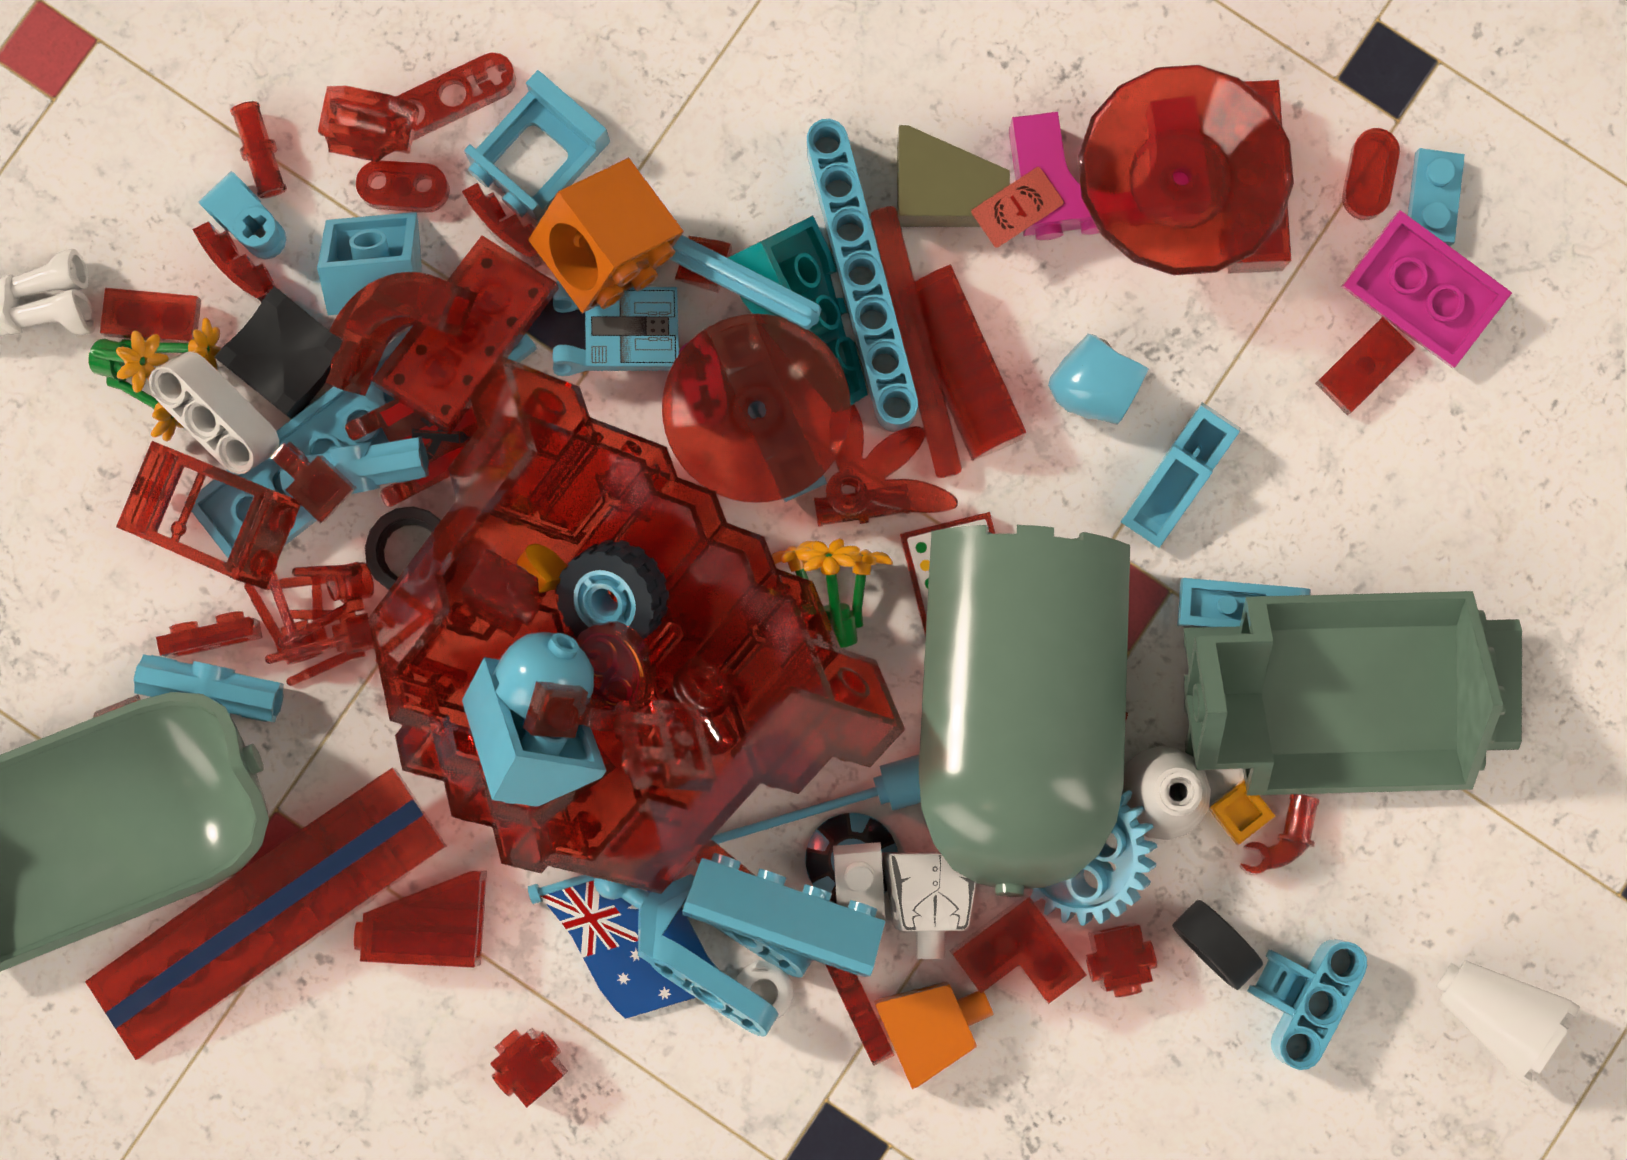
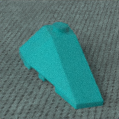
M812 215L728 257V259L819 304L821 313L818 323L810 329H804L740 296L746 307L836 413L841 412L866 397L868 392L856 345L852 339L846 337L841 315L847 313L844 298H836L831 274L837 272L834 258L814 216Z

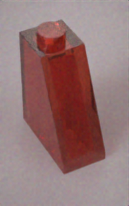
M487 870L469 871L363 913V922H356L353 940L354 949L360 950V962L472 968L481 965Z

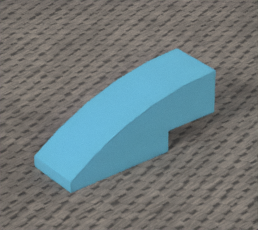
M1201 402L1134 500L1121 523L1160 548L1239 434L1240 427Z

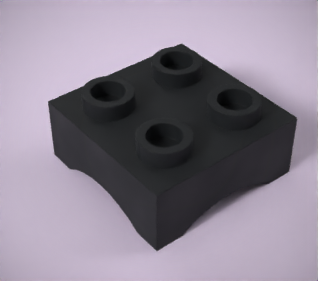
M274 286L264 297L262 303L247 324L221 348L214 358L287 417L292 419L304 410L353 350Z

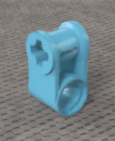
M230 171L198 201L227 233L230 231L257 258L265 260L274 258L285 248L287 239L282 226L234 172ZM260 228L266 231V234L261 238L255 235V232Z

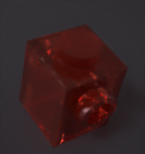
M1129 923L1088 933L1092 953L1086 954L1085 958L1092 983L1099 981L1100 988L1104 991L1113 990L1115 997H1125L1143 992L1141 984L1153 981L1151 969L1157 968L1156 955L1151 940H1143L1139 924Z
M533 1028L523 1035L517 1029L512 1031L494 1047L500 1055L490 1063L495 1069L491 1076L497 1086L509 1097L515 1093L526 1108L568 1072L557 1058L561 1050L554 1040L545 1031L537 1034Z

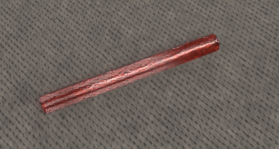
M894 206L879 208L870 213V220L917 394L918 408L935 475L938 478L954 476L962 472V465L899 216Z

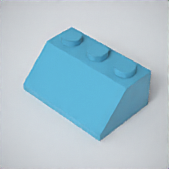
M484 657L462 699V703L492 800L502 801L507 804L538 807L602 778L606 768L585 711L574 725L562 728L554 727L556 719H548L537 714L533 721L523 718L511 710L496 693L499 681L496 676H493V673L500 660Z

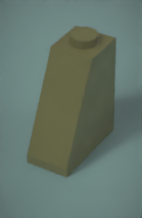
M899 125L897 135V227H981L972 215V209L1010 185V170L909 125Z

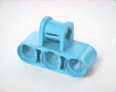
M1339 939L1328 940L1322 943L1316 950L1307 969L1272 950H1268L1266 954L1268 962L1256 985H1250L1247 992L1284 1012L1271 1039V1049L1275 1057L1282 1063L1298 1070H1306L1315 1066L1321 1059L1367 969V957L1363 950L1354 943ZM1345 949L1350 956V966L1346 972L1337 975L1331 967V958L1336 951ZM1323 991L1328 997V1008L1324 1014L1313 1016L1309 1010V1000L1314 993ZM1302 1033L1307 1042L1306 1050L1302 1056L1290 1058L1286 1048L1287 1042L1291 1036Z

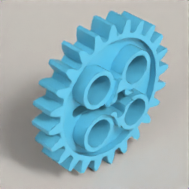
M1130 790L1124 792L1121 796L1117 823L1111 832L1117 839V849L1105 843L1099 855L1075 877L1044 888H1032L1033 892L1028 902L1032 904L1042 898L1046 901L1044 907L1045 915L1048 916L1059 908L1061 909V921L1063 923L1068 922L1077 913L1080 925L1085 926L1092 920L1093 915L1099 924L1108 920L1111 913L1118 917L1127 910L1126 904L1132 906L1141 898L1137 890H1144L1151 883L1143 873L1150 872L1157 864L1145 857V854L1156 849L1157 843L1144 840L1143 835L1154 827L1150 823L1139 824L1137 817L1145 809L1143 806L1130 809L1127 805L1132 795ZM1109 862L1115 864L1116 870H1113ZM1084 870L1090 871L1095 875L1098 881V889L1087 884L1084 879Z

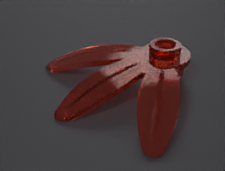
M853 404L838 413L833 410L831 444L839 472L829 479L825 493L829 505L837 513L846 516L856 515L863 512L870 502L902 511L937 513L955 509L958 506V500L952 493L928 482L913 479H885L904 466L920 448L926 436L923 428L913 426L898 430L883 439L866 458H863L864 430L857 407ZM845 485L853 486L857 489L858 494L847 496L842 492L841 488Z

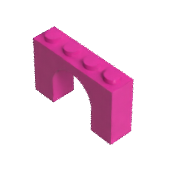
M1195 94L1149 100L1143 112L1150 159L1149 174L1139 187L1121 195L1109 196L1094 193L1084 188L1074 179L1065 161L1058 112L1012 117L1009 127V138L1015 180L1039 167L1064 202L1062 206L1025 229L1023 236L1035 235L1036 240H1052L1063 236V231L1081 229L1082 234L1091 235L1107 231L1109 229L1108 225L1126 223L1127 228L1138 229L1153 225L1155 219L1172 217L1173 223H1185L1198 219L1200 217L1199 214L1204 213L1210 204L1211 197Z

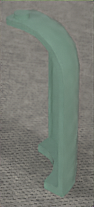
M987 525L961 526L931 531L919 752L921 809L933 844L950 867L975 883L994 887L995 895L1022 897L1024 896V889L1044 888L1075 877L1099 855L1117 823L1124 786L1130 545L1119 540L1088 532H1082L1078 538L1074 539L1055 537L1054 527L1017 525V534H992L988 532Z
M169 692L132 702L0 755V972L211 888L242 870L260 849L269 821L264 795L257 773L264 770L263 762L254 744L245 746L225 706L203 694Z

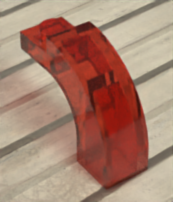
M421 272L395 273L371 282L358 291L345 304L329 330L330 333L343 338L339 350L332 358L331 370L326 383L341 390L366 396L383 352L397 333L412 325L426 324L460 337L478 293L439 277Z

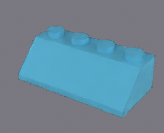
M714 853L712 860L701 858L682 910V915L861 977L871 976L885 925L884 920L875 917L876 908L850 900L848 908L829 902L832 893L807 884L804 885L803 891L800 892L784 886L786 877L764 869H759L757 876L739 870L740 861L721 854Z

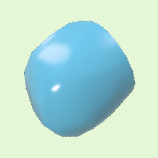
M1087 334L1062 360L1051 375L1048 386L1056 402L1067 412L1086 419H1096L1118 425L1134 400L1149 368L1119 354L1112 349L1105 339L1098 338L1093 334Z

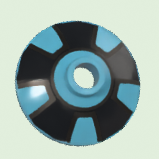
M844 813L829 818L814 831L806 848L805 865L812 885L832 893L830 902L837 904L833 846L880 842L881 853L898 852L893 836L882 823L865 814ZM883 869V885L885 894L887 892V886Z

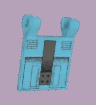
M560 282L554 283V310L561 313L578 310L579 308ZM632 287L624 291V295L610 307L602 309L598 305L585 312L586 350L570 345H557L553 348V371L557 376H570L584 371H679L677 287H646L640 291H636Z

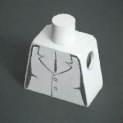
M940 852L882 853V863L894 928L900 931H917L918 959H944L945 931L968 930L976 883L954 871Z

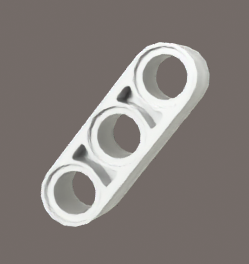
M185 352L151 372L149 387L156 400L230 472L245 474L277 452L279 437L273 426L198 353Z

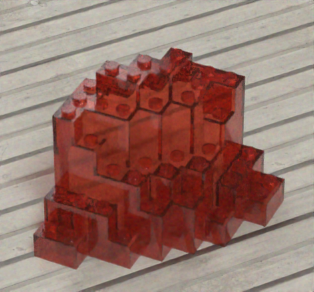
M501 355L498 357L470 396L478 429L448 468L456 501L368 618L389 720L402 725L395 734L402 771L443 781L451 817L492 827L501 864L540 874L548 866L662 894L760 783L771 788H779L799 794L833 756L841 761H850L871 767L904 732L905 727L877 660L840 648L814 582L777 569L765 537L727 523L716 492L679 478L666 446L590 417L579 386ZM605 540H613V542L623 540L630 542L629 545L634 547L639 546L645 550L646 555L654 558L658 563L657 567L660 572L665 575L667 580L665 582L666 590H669V599L666 603L668 610L666 615L661 618L660 621L662 623L638 645L632 646L641 664L640 670L633 652L629 649L637 664L639 674V687L631 705L622 710L609 711L598 707L590 700L585 709L606 768L605 774L594 782L538 807L507 804L502 801L492 800L462 703V699L483 658L500 660L515 641L526 634L536 632L566 634L572 637L579 647L584 642L583 640L579 641L573 635L574 632L564 624V617L557 606L559 599L556 589L536 593L531 586L523 584L512 575L513 573L521 575L520 572L512 567V564L517 565L518 558L530 544H540L551 549L567 566H569L568 563L587 548L596 543L599 545ZM496 558L507 564L508 576L497 570ZM608 590L610 597L617 602L615 595ZM585 643L581 649L586 655L592 652L598 654L596 658H589L593 669L597 672L608 671L613 663L614 654L604 652L603 649L599 648L595 650L588 647V644ZM620 650L615 651L619 667L602 693L608 699L615 702L625 700L628 694L625 685L620 681L611 682L615 677L622 676L632 685V695L625 704L611 706L604 702L606 700L596 691L595 693L593 692L591 699L604 708L618 709L625 707L635 695L638 683L636 666L628 650L620 652ZM594 677V686L597 689L600 688L605 677Z

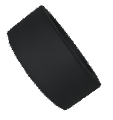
M414 506L396 508L381 516L370 529L365 544L366 564L374 579L389 591L407 597L427 596L442 588L453 575L458 559L457 542L449 526L432 512ZM417 525L426 528L434 535L438 542L439 556L436 565L428 574L418 579L408 580L398 577L389 569L385 561L384 549L388 538L394 531L403 526Z
M1196 900L1172 925L1176 933L1196 955L1221 979L1236 990H1239L1263 966L1262 959L1246 940L1202 900Z

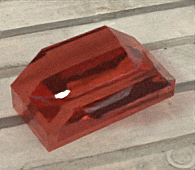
M346 85L327 86L318 133L320 136L325 137L330 153L379 162L386 155L394 151L410 154L420 110L416 104L390 94Z

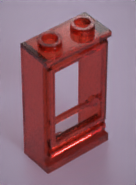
M151 441L116 528L143 538L229 576L234 580L266 590L276 570L289 533L295 524L302 501L178 450ZM186 467L198 472L179 520L171 525L172 537L170 538L159 533L158 529L183 469ZM206 476L254 495L227 562L179 542L181 536L186 533V523Z

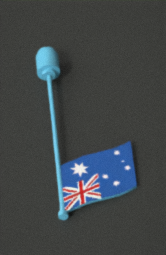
M919 754L879 766L882 775L873 778L876 787L620 864L624 865L629 871L631 882L650 893L666 885L650 865L656 862L879 796L881 805L890 802L893 811L921 803ZM596 871L540 888L538 884L528 886V893L532 904L542 901L547 904L572 936L599 990L614 1009L625 1019L696 998L662 976L650 963L638 956L639 909L622 898L610 900L602 897L594 885ZM681 907L663 936L685 947L717 968L708 957L688 917L682 915L683 907Z

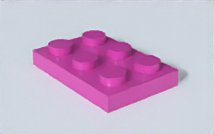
M1401 210L1396 212L1341 285L1342 288L1451 368L1457 366L1512 294L1510 290Z

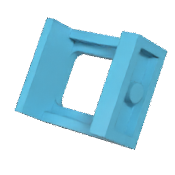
M539 70L526 82L529 92L477 149L469 144L464 150L470 164H472L468 171L482 185L489 188L492 183L505 193L502 201L521 218L528 213L537 222L543 217L558 191L572 185L610 143L607 129ZM529 126L539 127L568 153V158L533 197H530L494 165Z

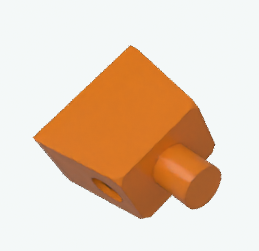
M948 982L906 991L874 1001L912 1089L919 1087L976 1048L977 1045L969 1026L994 1015L983 989L957 1000Z

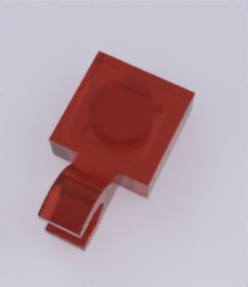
M291 441L288 444L282 443L270 456L295 479L286 491L319 523L325 522L357 488L323 455H318L310 463L305 454Z
M536 681L523 728L532 736L575 738L579 724L599 731H613L619 712L604 709L606 701L603 699L587 698L588 692L581 686Z

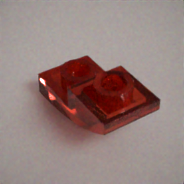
M478 183L462 191L478 220L501 246L533 268L543 265L537 251L528 240L535 230L532 223L523 226L517 214L499 222V220L506 217L504 210L494 192L485 196Z
M209 221L192 229L199 243L215 265L245 294L261 304L264 297L275 286L264 263L256 265L246 254L233 260V258L239 256V252L230 234L227 231L220 233Z

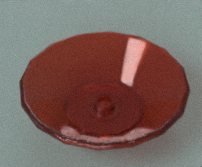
M1201 65L1156 67L1119 85L1091 116L1078 154L1081 198L1100 235L1132 262L1173 276L1216 273L1253 255L1281 224L1294 185L1290 140L1271 104L1240 78ZM1176 172L1184 173L1188 177V184H1177L1173 179V174Z

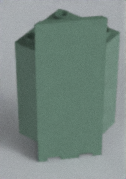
M1473 591L1246 597L1240 626L1184 628V647L1186 648L1189 667L1188 674H1184V712L1188 714L1189 720L1185 752L1195 758L1197 770L1243 769L1247 796L1473 790L1479 771L1485 769L1487 751L1519 750L1522 742V627L1520 620H1486L1485 612L1477 608Z

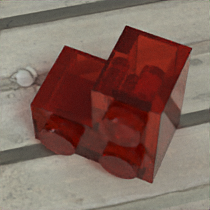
M1026 895L1019 898L949 950L980 993L987 990L1019 966L1041 998L1049 1004L1087 976L1032 899Z

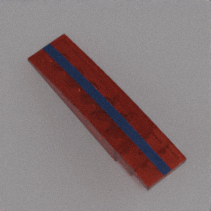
M392 767L194 903L90 977L85 983L134 1059L139 1060L372 902L376 896L409 875L412 870L448 846L397 769Z

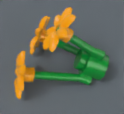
M203 318L202 331L198 329L193 330L194 339H191L189 343L160 342V337L157 334L150 336L145 342L140 332L133 331L131 340L122 339L120 342L108 339H99L90 349L88 363L93 373L105 376L108 387L120 389L154 409L152 417L159 422L151 432L152 437L162 435V439L168 442L174 435L176 427L184 428L156 398L142 391L146 379L149 381L151 372L156 369L154 366H160L168 362L169 357L162 353H198L216 370L218 368L216 358L214 357L221 350V347L216 346L220 337V329L218 327L212 328L208 318ZM132 377V384L127 382L126 378Z
M841 538L832 541L829 548L821 541H805L798 547L789 546L786 551H778L770 555L766 562V566L788 562L790 571H795L811 616L812 631L820 633L821 646L829 649L846 648L858 642L857 628L864 626L862 606L866 575L871 574V566L876 565V563L893 565V561L888 554L883 552L871 553L867 549L860 551V548L857 546H844V540ZM840 566L853 567L852 573L856 574L851 611L848 604L840 603L837 573L840 571ZM820 567L822 574L826 575L829 605L822 607V614L806 571H812Z

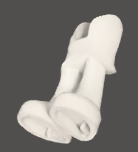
M68 249L57 253L47 265L18 276L6 275L0 278V337L20 334L23 328L44 323H61L75 335H86L95 331L96 322L93 308L85 294L79 291L80 289L87 288L89 280L86 264L76 249ZM50 290L65 291L49 298L18 306L19 297Z

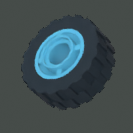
M605 540L599 545L596 543L572 559L568 563L569 566L562 570L559 576L561 578L560 583L556 587V594H558L559 599L557 606L564 617V624L574 632L573 635L579 641H584L592 634H610L618 637L630 649L627 643L631 647L638 645L662 623L660 620L666 615L668 610L666 603L669 599V590H666L665 585L667 580L664 573H661L657 567L658 563L653 557L650 558L646 555L645 550L639 546L629 545L630 542L627 541L613 542V540ZM608 590L615 595L617 602L610 597ZM597 635L586 641L588 647L595 650L597 648L603 649L604 652L613 653L608 644L596 641V638L609 640L616 650H620V652L627 650L618 640L610 636Z

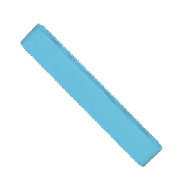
M821 119L815 122L807 133V158L876 419L884 429L891 432H901L909 428L914 422L918 409L917 394L848 134L844 126L838 121ZM830 137L838 142L839 147L832 153H823L816 149L815 143L821 138ZM835 180H841L850 186L851 191L843 197H835L827 192L826 187ZM852 223L857 225L863 234L859 239L847 241L842 239L837 231L842 225ZM865 267L872 271L874 279L866 285H858L850 279L849 273L854 268ZM869 310H876L884 315L886 323L878 329H869L862 324L860 317ZM880 354H888L896 360L898 367L891 373L883 374L874 369L872 360ZM891 398L903 399L909 406V412L902 418L890 417L884 410V403Z

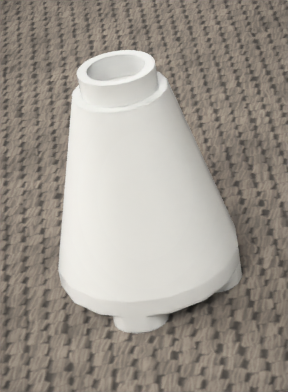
M1157 746L1139 752L1124 767L1122 794L1129 790L1132 792L1127 805L1130 809L1143 806L1145 810L1137 817L1139 824L1150 823L1154 827L1144 834L1148 838L1170 840L1187 835L1201 823L1209 808L1211 788L1205 770L1196 769L1193 756L1178 748ZM1176 782L1182 783L1180 794L1183 800L1179 802L1172 800L1169 796V788Z

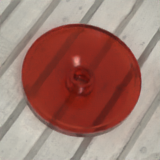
M769 314L734 316L721 320L701 331L689 341L674 361L663 392L662 417L665 434L681 466L692 478L708 490L722 497L740 502L766 503L794 496L813 485L828 471L838 457L844 445L850 423L851 404L848 383L833 352L810 330L804 329L783 317ZM761 402L765 405L766 414L763 418L757 417L753 419L750 417L748 409L752 403Z

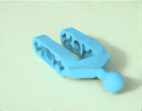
M616 862L602 865L594 876V885L597 892L602 897L610 900L622 898L639 909L638 956L650 963L662 976L745 1030L757 1036H766L779 1015L769 1002L685 947L663 936L682 905H685L695 876L689 874L648 893L631 882L630 873L624 865ZM713 926L793 977H803L813 961Z

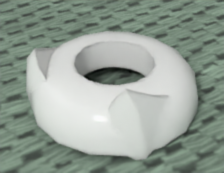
M756 960L743 968L735 981L750 990L754 982L759 979L771 980L778 989L777 998L771 1005L779 1013L778 1018H780L791 1006L794 996L793 982L790 976L777 966L767 961Z

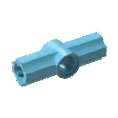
M422 436L372 445L371 442L331 448L329 453L310 454L280 461V480L288 501L338 492V496L379 489L382 484L406 482L429 476V460Z
M143 654L140 663L136 667L133 680L135 694L150 697L169 692L203 694L225 706L231 714L264 722L276 721L284 698L283 683L236 674L234 669L196 661H193V664H188L155 655Z

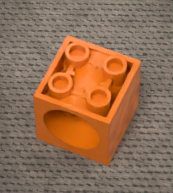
M628 157L558 191L528 240L583 314L598 305L602 309L610 307L624 295V291L632 287L636 291H640L650 285L658 277L656 269L675 254L673 246L684 231Z

